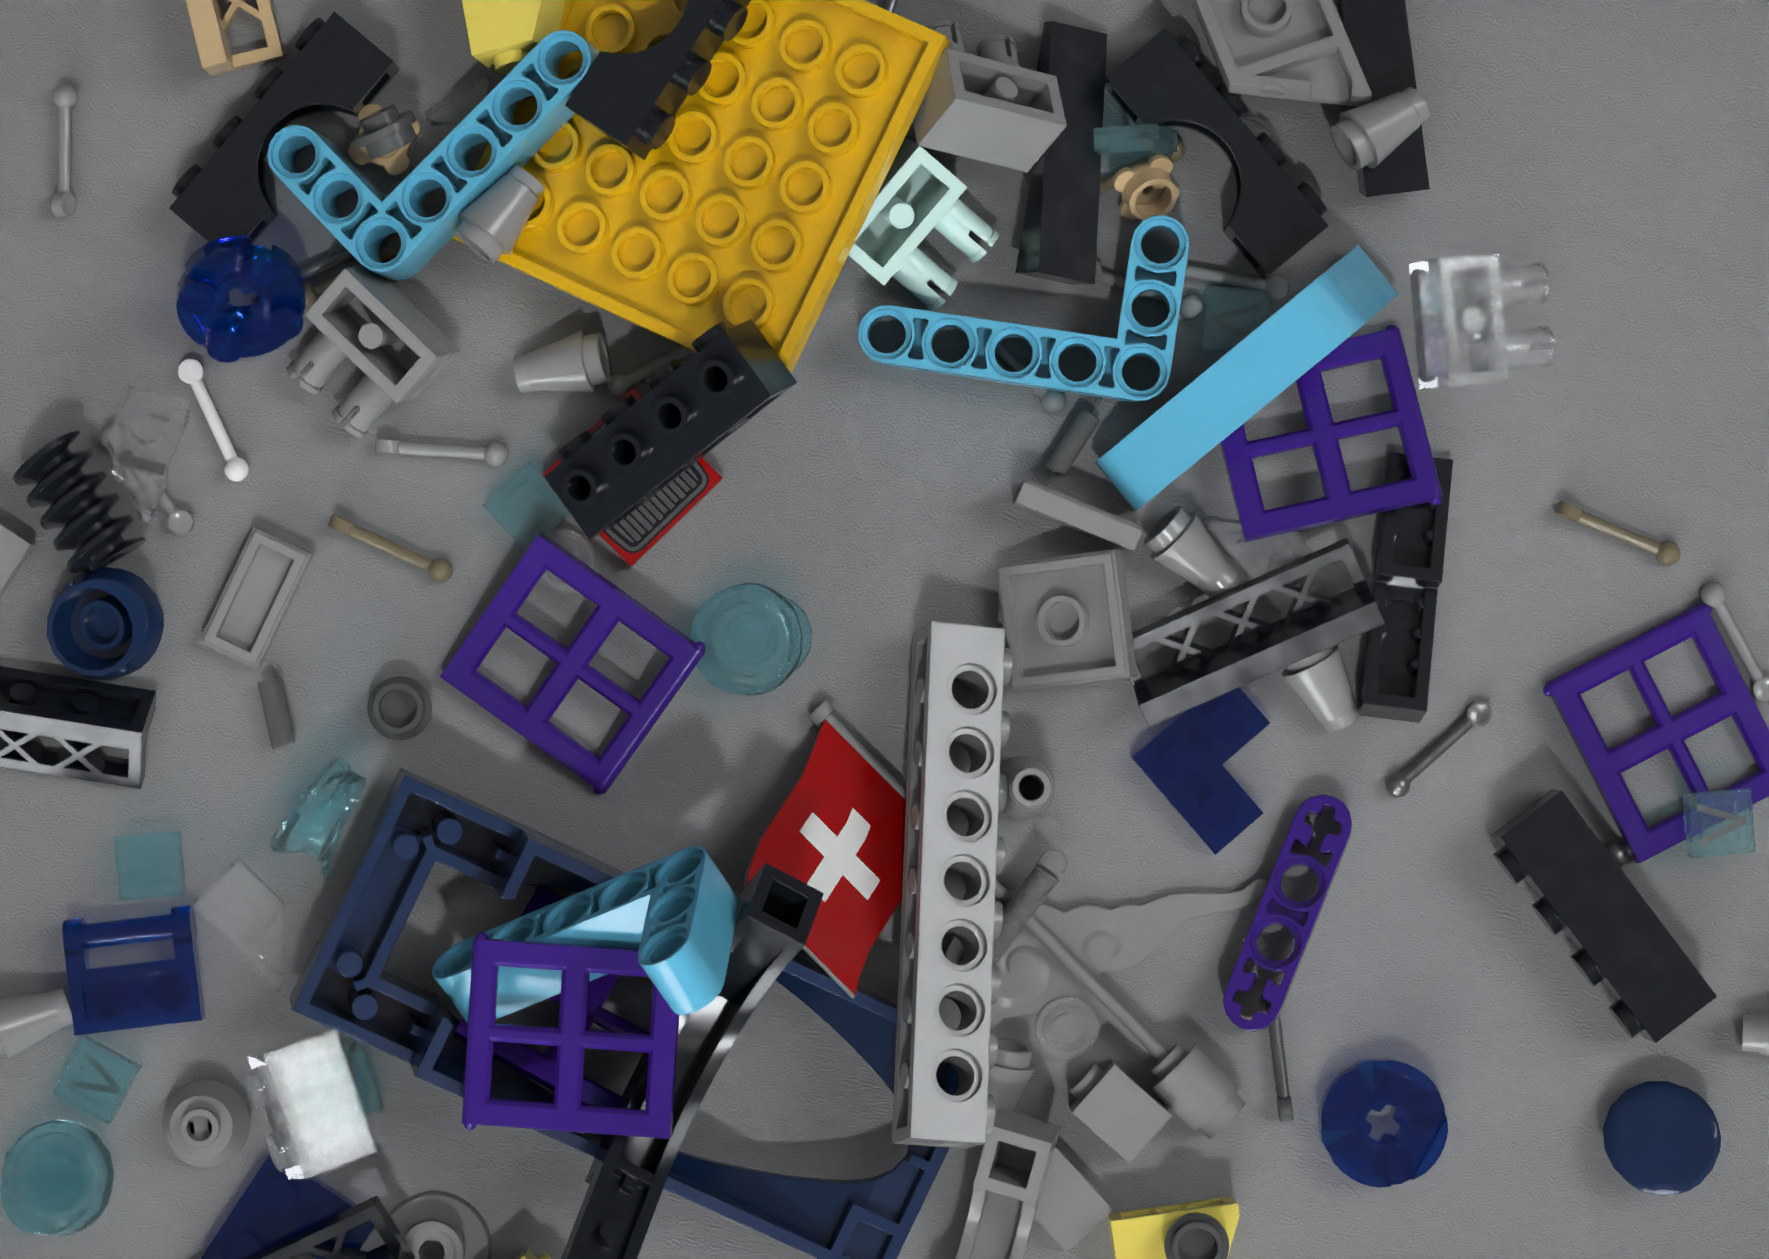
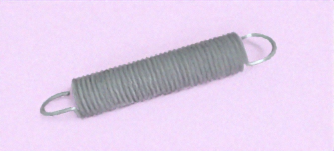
M1052 848L1044 852L1037 861L1035 868L1031 870L1024 883L1014 893V896L1010 898V901L1006 904L1007 906L1003 908L1001 933L993 943V965H996L1000 958H1002V955L1006 953V950L1010 947L1009 945L1021 933L1030 917L1034 915V912L1042 905L1051 889L1059 882V878L1049 868L1041 864L1043 858L1050 852L1061 853L1066 861L1061 874L1066 872L1069 860L1062 850Z

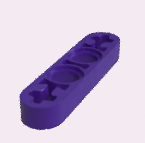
M1318 795L1311 797L1303 802L1296 812L1225 989L1223 999L1225 1013L1231 1022L1242 1030L1251 1032L1265 1030L1274 1024L1280 1015L1350 840L1353 826L1350 812L1343 802L1333 796ZM1324 808L1334 810V822L1342 826L1338 836L1327 834L1319 849L1320 854L1332 855L1327 867H1324L1311 856L1291 854L1296 842L1301 843L1307 849L1309 848L1313 838V828L1306 824V819L1309 814L1320 816ZM1292 867H1308L1318 877V890L1307 901H1292L1282 892V877ZM1272 925H1281L1288 928L1295 939V946L1291 955L1277 962L1263 957L1258 949L1260 934L1264 929ZM1248 961H1254L1266 971L1285 973L1280 986H1277L1270 979L1266 982L1262 997L1268 1003H1271L1267 1014L1256 1012L1252 1020L1243 1019L1241 1017L1243 1007L1235 1002V996L1239 991L1249 993L1257 978L1256 973L1244 972Z

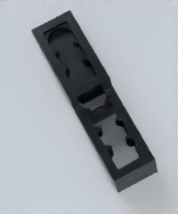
M1337 0L1338 14L1372 93L1370 102L1396 92H1401L1407 87H1413L1417 90L1405 0ZM1422 125L1376 168L1365 166L1357 171L1359 193L1366 197L1430 189Z
M1054 21L1044 22L1037 71L1057 77L1067 126L1032 167L1015 273L1071 285L1095 284L1104 80L1107 51V34Z
M1390 452L1387 459L1384 484L1411 478L1405 454ZM1433 457L1443 494L1440 504L1433 505L1430 502L1381 512L1371 593L1385 624L1366 632L1357 705L1360 716L1419 723L1427 712L1437 595L1443 577L1453 460Z

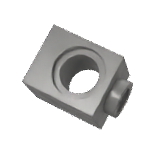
M1111 1059L1102 1069L1095 1063L1090 1065L1069 1090L1076 1097L1069 1106L1071 1112L1129 1164L1172 1117L1166 1107Z

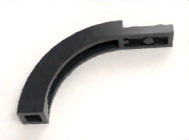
M765 863L739 895L738 914L723 988L717 997L704 1008L691 1014L679 1015L672 1137L670 1139L604 1134L585 1182L589 1183L588 1190L561 1259H637L671 1167L709 1086L754 1009L787 964L805 946L824 893ZM643 1052L616 1108L645 1110L649 1053Z

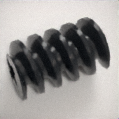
M78 430L58 437L34 452L24 461L13 476V480L19 486L37 483L26 499L30 507L36 508L51 505L41 517L39 523L46 530L64 527L55 538L53 546L59 552L77 549L66 565L71 573L98 571L123 558L146 541L144 536L124 540L121 534L134 519L131 515L111 518L108 514L118 502L120 496L118 493L97 496L95 490L107 475L104 471L84 474L82 471L84 465L94 454L91 449L77 452L70 451L69 445L81 433Z

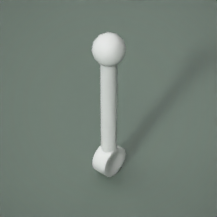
M186 359L178 367V376L184 383L192 387L226 461L224 466L226 477L234 482L242 481L249 473V466L246 460L237 456L202 381L205 376L204 367L195 359Z

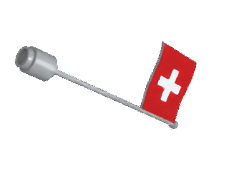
M825 700L809 716L817 727L820 724L821 726L798 782L757 843L746 870L743 889L767 863L824 893L803 949L853 999L856 996L859 977L869 951L902 900L906 788L831 714L835 708ZM996 880L995 897L1004 906H1007L1006 904L1010 901L1012 895ZM1033 916L1030 917L1025 927L1158 1060L1151 1069V1072L1158 1078L1151 1087V1090L1193 1132L1200 1129L1209 1139L1217 1135L1246 1104L1236 1094L1239 1087L1196 1044L1191 1046L1186 1052L1176 1044L1167 1052Z

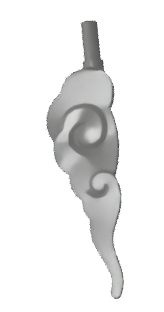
M1258 878L1242 890L1232 893H1177L1157 898L1142 906L1133 904L1122 905L1111 910L1099 906L1083 905L1063 913L1053 907L1040 905L1032 916L1096 978L1102 972H1117L1141 962L1153 953L1178 926L1187 920L1236 910L1251 904L1265 892L1268 882L1264 878ZM1026 927L1021 930V933L1009 945L1010 947L1006 950V953L996 963L1000 970L1001 984L998 999L995 1004H991L990 1029L994 1030L1003 1019L1033 1014L1057 1005L1085 987ZM954 936L946 950L945 957L950 962L960 965L963 959V947L958 938ZM943 997L939 1005L940 1018L947 1027L956 1030L961 1021L959 1007L953 1000Z

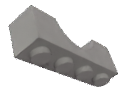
M999 1108L996 1113L993 1130L986 1136V1143L984 1144L974 1179L970 1208L956 1259H1024L1061 1126Z

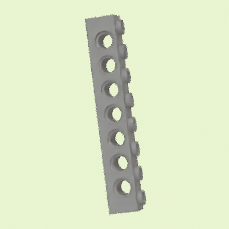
M931 621L913 633L892 1124L893 1144L967 1149L985 1144L986 1134L992 1132L995 1123L996 1104L993 1095L988 1094L989 1069L994 1067L997 1060L998 1036L995 1030L990 1029L991 1004H995L998 999L1001 976L999 967L993 965V943L1000 936L1003 924V908L1000 901H995L996 876L1001 874L1005 862V842L1002 837L997 836L998 812L1003 811L1008 793L1006 775L1000 774L1001 749H1004L1007 745L1010 733L1009 714L1007 711H1002L1003 686H1007L1012 672V653L1009 648H1005V629ZM954 680L961 681L970 688L973 695L971 709L962 707L954 699L952 694V683ZM951 743L963 746L969 753L971 759L969 772L961 771L953 765L949 755ZM949 806L959 808L966 815L968 820L966 836H961L950 828L947 822ZM947 869L954 870L962 876L966 885V893L963 900L955 899L946 890L944 876ZM945 933L954 935L962 944L963 959L960 965L950 962L943 954L942 939ZM943 997L953 1000L959 1007L961 1021L956 1030L947 1027L940 1018L939 1005ZM941 1062L951 1065L958 1075V1088L954 1095L944 1092L937 1082L936 1073Z

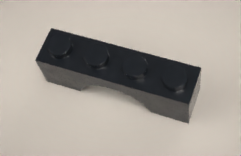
M688 0L686 9L677 26L666 38L653 47L630 54L601 51L565 106L585 122L645 160L652 149H658L669 138L675 126L674 115L686 97L697 93L707 81L712 67L710 61L722 43L732 40L743 27L748 14L746 7L751 0Z
M333 12L326 22L320 17L315 19L304 30L295 44L300 53L285 70L277 66L262 80L254 93V96L259 99L258 103L244 119L236 115L226 123L213 141V145L218 148L216 153L203 168H200L197 164L189 168L172 190V194L177 199L169 209L236 264L277 216L268 197L265 185L267 153L269 144L275 134L297 119L317 112H340L358 118L360 110L364 106L371 104L400 70L391 58L336 12Z
M1164 28L1105 77V89L1136 127L1148 129H1189L1209 138L1223 151L1231 164L1236 180L1235 206L1223 232L1259 276L1266 279L1329 226L1321 217L1327 211V208L1307 183L1303 181L1296 187L1281 169V166L1287 161L1277 145L1264 132L1255 137L1243 123L1240 117L1246 113V110L1235 94L1228 93L1223 83L1215 88L1199 69L1205 64V60L1191 41L1183 34L1174 39L1168 30ZM1139 129L1142 134L1154 131L1147 129Z

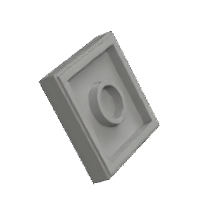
M1122 549L995 565L1002 626L1005 629V648H1009L1012 653V672L1009 680L1010 691L1138 676Z

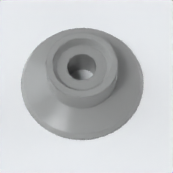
M438 1191L419 1193L402 1201L389 1214L415 1255L414 1259H427L423 1255L422 1245L428 1240H436L442 1244L445 1252L443 1259H491L492 1242L487 1224L476 1208L461 1197ZM380 1235L378 1238V1247L385 1244Z

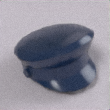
M104 567L95 572L85 571L73 578L58 593L47 617V638L53 654L69 670L93 680H112L129 675L142 668L156 652L162 639L164 628L161 606L156 594L147 583L132 572L111 567Z
M1646 1081L1625 1090L1610 1106L1603 1126L1605 1152L1613 1168L1629 1184L1649 1194L1661 1196L1676 1195L1693 1189L1711 1172L1720 1152L1721 1134L1713 1110L1694 1091L1668 1081Z

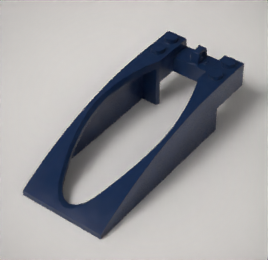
M400 767L373 823V831L320 941L315 943L289 1000L293 1011L410 1063L415 1077L463 1098L467 1044L453 1036L460 1021L435 994L383 971L435 861L495 888L500 898L515 899L521 885L543 886L581 892L620 876L625 872ZM795 955L776 978V981L803 1001L845 1039L879 1075L894 1095L897 1005L860 986H857L856 996L852 999L820 966ZM493 1058L492 1099L554 1103V1095L523 1074ZM941 1062L936 1073L937 1082L944 1092L954 1095L958 1088V1075L951 1065ZM533 1129L592 1157H595L604 1134ZM908 1145L907 1154L892 1170L875 1177L855 1180L820 1179L761 1171L678 1151L663 1189L817 1259H897L949 1147Z

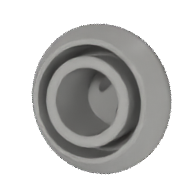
M215 1080L191 1082L180 1088L168 1101L163 1114V1134L171 1151L182 1161L198 1167L218 1166L235 1157L245 1145L250 1131L249 1111L242 1097L230 1086ZM209 1120L212 1124V1131L210 1130ZM190 1122L194 1123L195 1133H192L190 1129Z

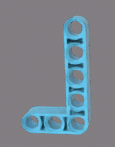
M560 30L550 33L514 67L387 197L371 183L334 143L305 126H288L275 134L269 144L267 153L269 165L275 175L360 264L387 279L396 281L409 279L417 274L455 236L454 231L462 222L458 215L479 198L503 175L508 174L514 165L522 168L575 114L565 104L600 52L575 32ZM581 51L583 62L579 72L571 78L560 79L558 68L562 58L569 52ZM526 97H535L537 100V110L532 120L523 125H515L513 113L518 102ZM489 142L492 149L490 161L481 170L471 171L468 163L471 151L478 144ZM313 144L316 154L313 164L305 172L297 173L294 165L297 153L303 147ZM443 187L447 197L444 208L437 215L426 217L423 207L425 198L434 189ZM355 188L358 194L357 207L347 217L339 218L336 209L338 199L347 190ZM398 233L401 239L400 252L390 262L382 263L379 257L380 244L388 235Z
M1165 215L1152 216L1142 221L1135 229L1130 244L1116 338L886 305L870 310L862 318L858 328V341L863 352L873 362L883 366L1132 403H1147L1161 394L1166 388L1170 377L1189 253V237L1184 226L1176 219ZM1153 230L1169 232L1177 242V255L1167 263L1157 264L1148 260L1141 249V241L1147 233ZM1155 293L1165 300L1168 306V316L1161 325L1145 327L1135 320L1132 314V303L1139 295ZM892 318L899 321L904 326L906 332L903 345L892 353L876 351L870 343L872 327L882 319ZM956 328L967 335L969 349L961 360L947 363L939 360L934 355L932 348L933 340L943 329ZM1009 337L1024 339L1033 351L1030 364L1019 372L1004 370L995 359L997 346ZM1080 346L1086 348L1095 358V371L1084 381H1071L1062 375L1059 369L1058 361L1060 355L1070 347ZM1134 356L1148 357L1155 362L1158 368L1159 378L1157 383L1146 391L1131 389L1122 377L1123 365Z
M1358 244L1099 458L1095 464L1136 512L1367 323L1399 294L1398 291Z
M692 846L487 930L485 933L490 939L639 949L637 955L639 964L671 1010L677 1015H687L707 1006L723 988L738 914L739 898L707 851L701 846ZM475 936L450 947L437 959L432 968V976L467 1023L473 938ZM499 966L496 1019L560 994L562 971ZM590 973V981L607 974Z

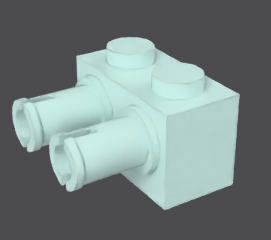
M905 138L848 256L882 285H885L893 277L924 303L929 311L934 312L946 301L927 285V282L931 280L943 292L951 296L957 287L958 280L947 274L918 249L917 246L934 228L965 254L971 263H975L987 252L969 237V232L971 231L981 241L992 247L998 239L999 231L988 225L959 199L967 188L964 183L921 146H917L915 142Z

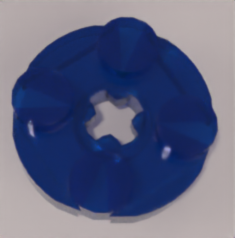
M231 236L205 244L196 250L185 263V272L179 279L176 290L177 315L189 337L197 344L207 348L208 354L213 359L219 362L230 363L237 361L241 357H255L269 353L298 336L303 328V314L306 303L304 278L295 260L285 250L273 244L272 250L264 246L252 245V238ZM239 288L244 295L255 293L258 296L252 300V304L247 306H234L228 303L230 302V291Z
M1362 1059L1335 1077L1325 1091L1318 1114L1319 1138L1332 1162L1348 1177L1371 1187H1390L1391 1185L1402 1184L1410 1179L1414 1180L1422 1176L1436 1163L1447 1140V1116H1445V1107L1440 1097L1441 1095L1435 1084L1423 1072L1397 1059ZM1385 1105L1395 1107L1393 1119L1400 1124L1398 1132L1395 1135L1384 1132L1379 1140L1371 1138L1369 1134L1372 1130V1125L1366 1120L1368 1113L1371 1110L1380 1112Z

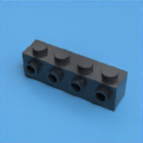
M752 319L731 329H728L722 321L707 330L691 344L697 354L682 365L679 359L676 358L664 365L646 380L652 390L639 401L633 395L624 398L601 416L607 426L598 434L592 437L587 430L572 439L557 452L563 462L545 475L544 478L588 539L619 524L797 383Z
M1551 789L1491 834L1501 847L1493 853L1498 864L1515 884H1518L1523 879L1526 880L1539 898V900L1531 905L1535 913L1553 935H1557L1562 930L1566 933L1578 949L1570 956L1571 960L1593 987L1602 981L1616 1000L1614 1004L1608 1007L1610 1012L1631 1038L1641 1033L1645 1039L1657 1043L1717 997L1562 790Z

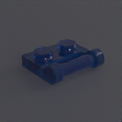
M192 905L172 907L171 914L86 924L84 918L63 921L62 934L74 1036L205 1019L196 942L197 927ZM173 939L175 958L90 968L89 949Z

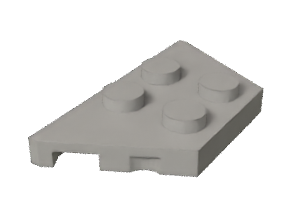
M1191 0L1228 93L1357 107L1370 102L1371 90L1333 0Z

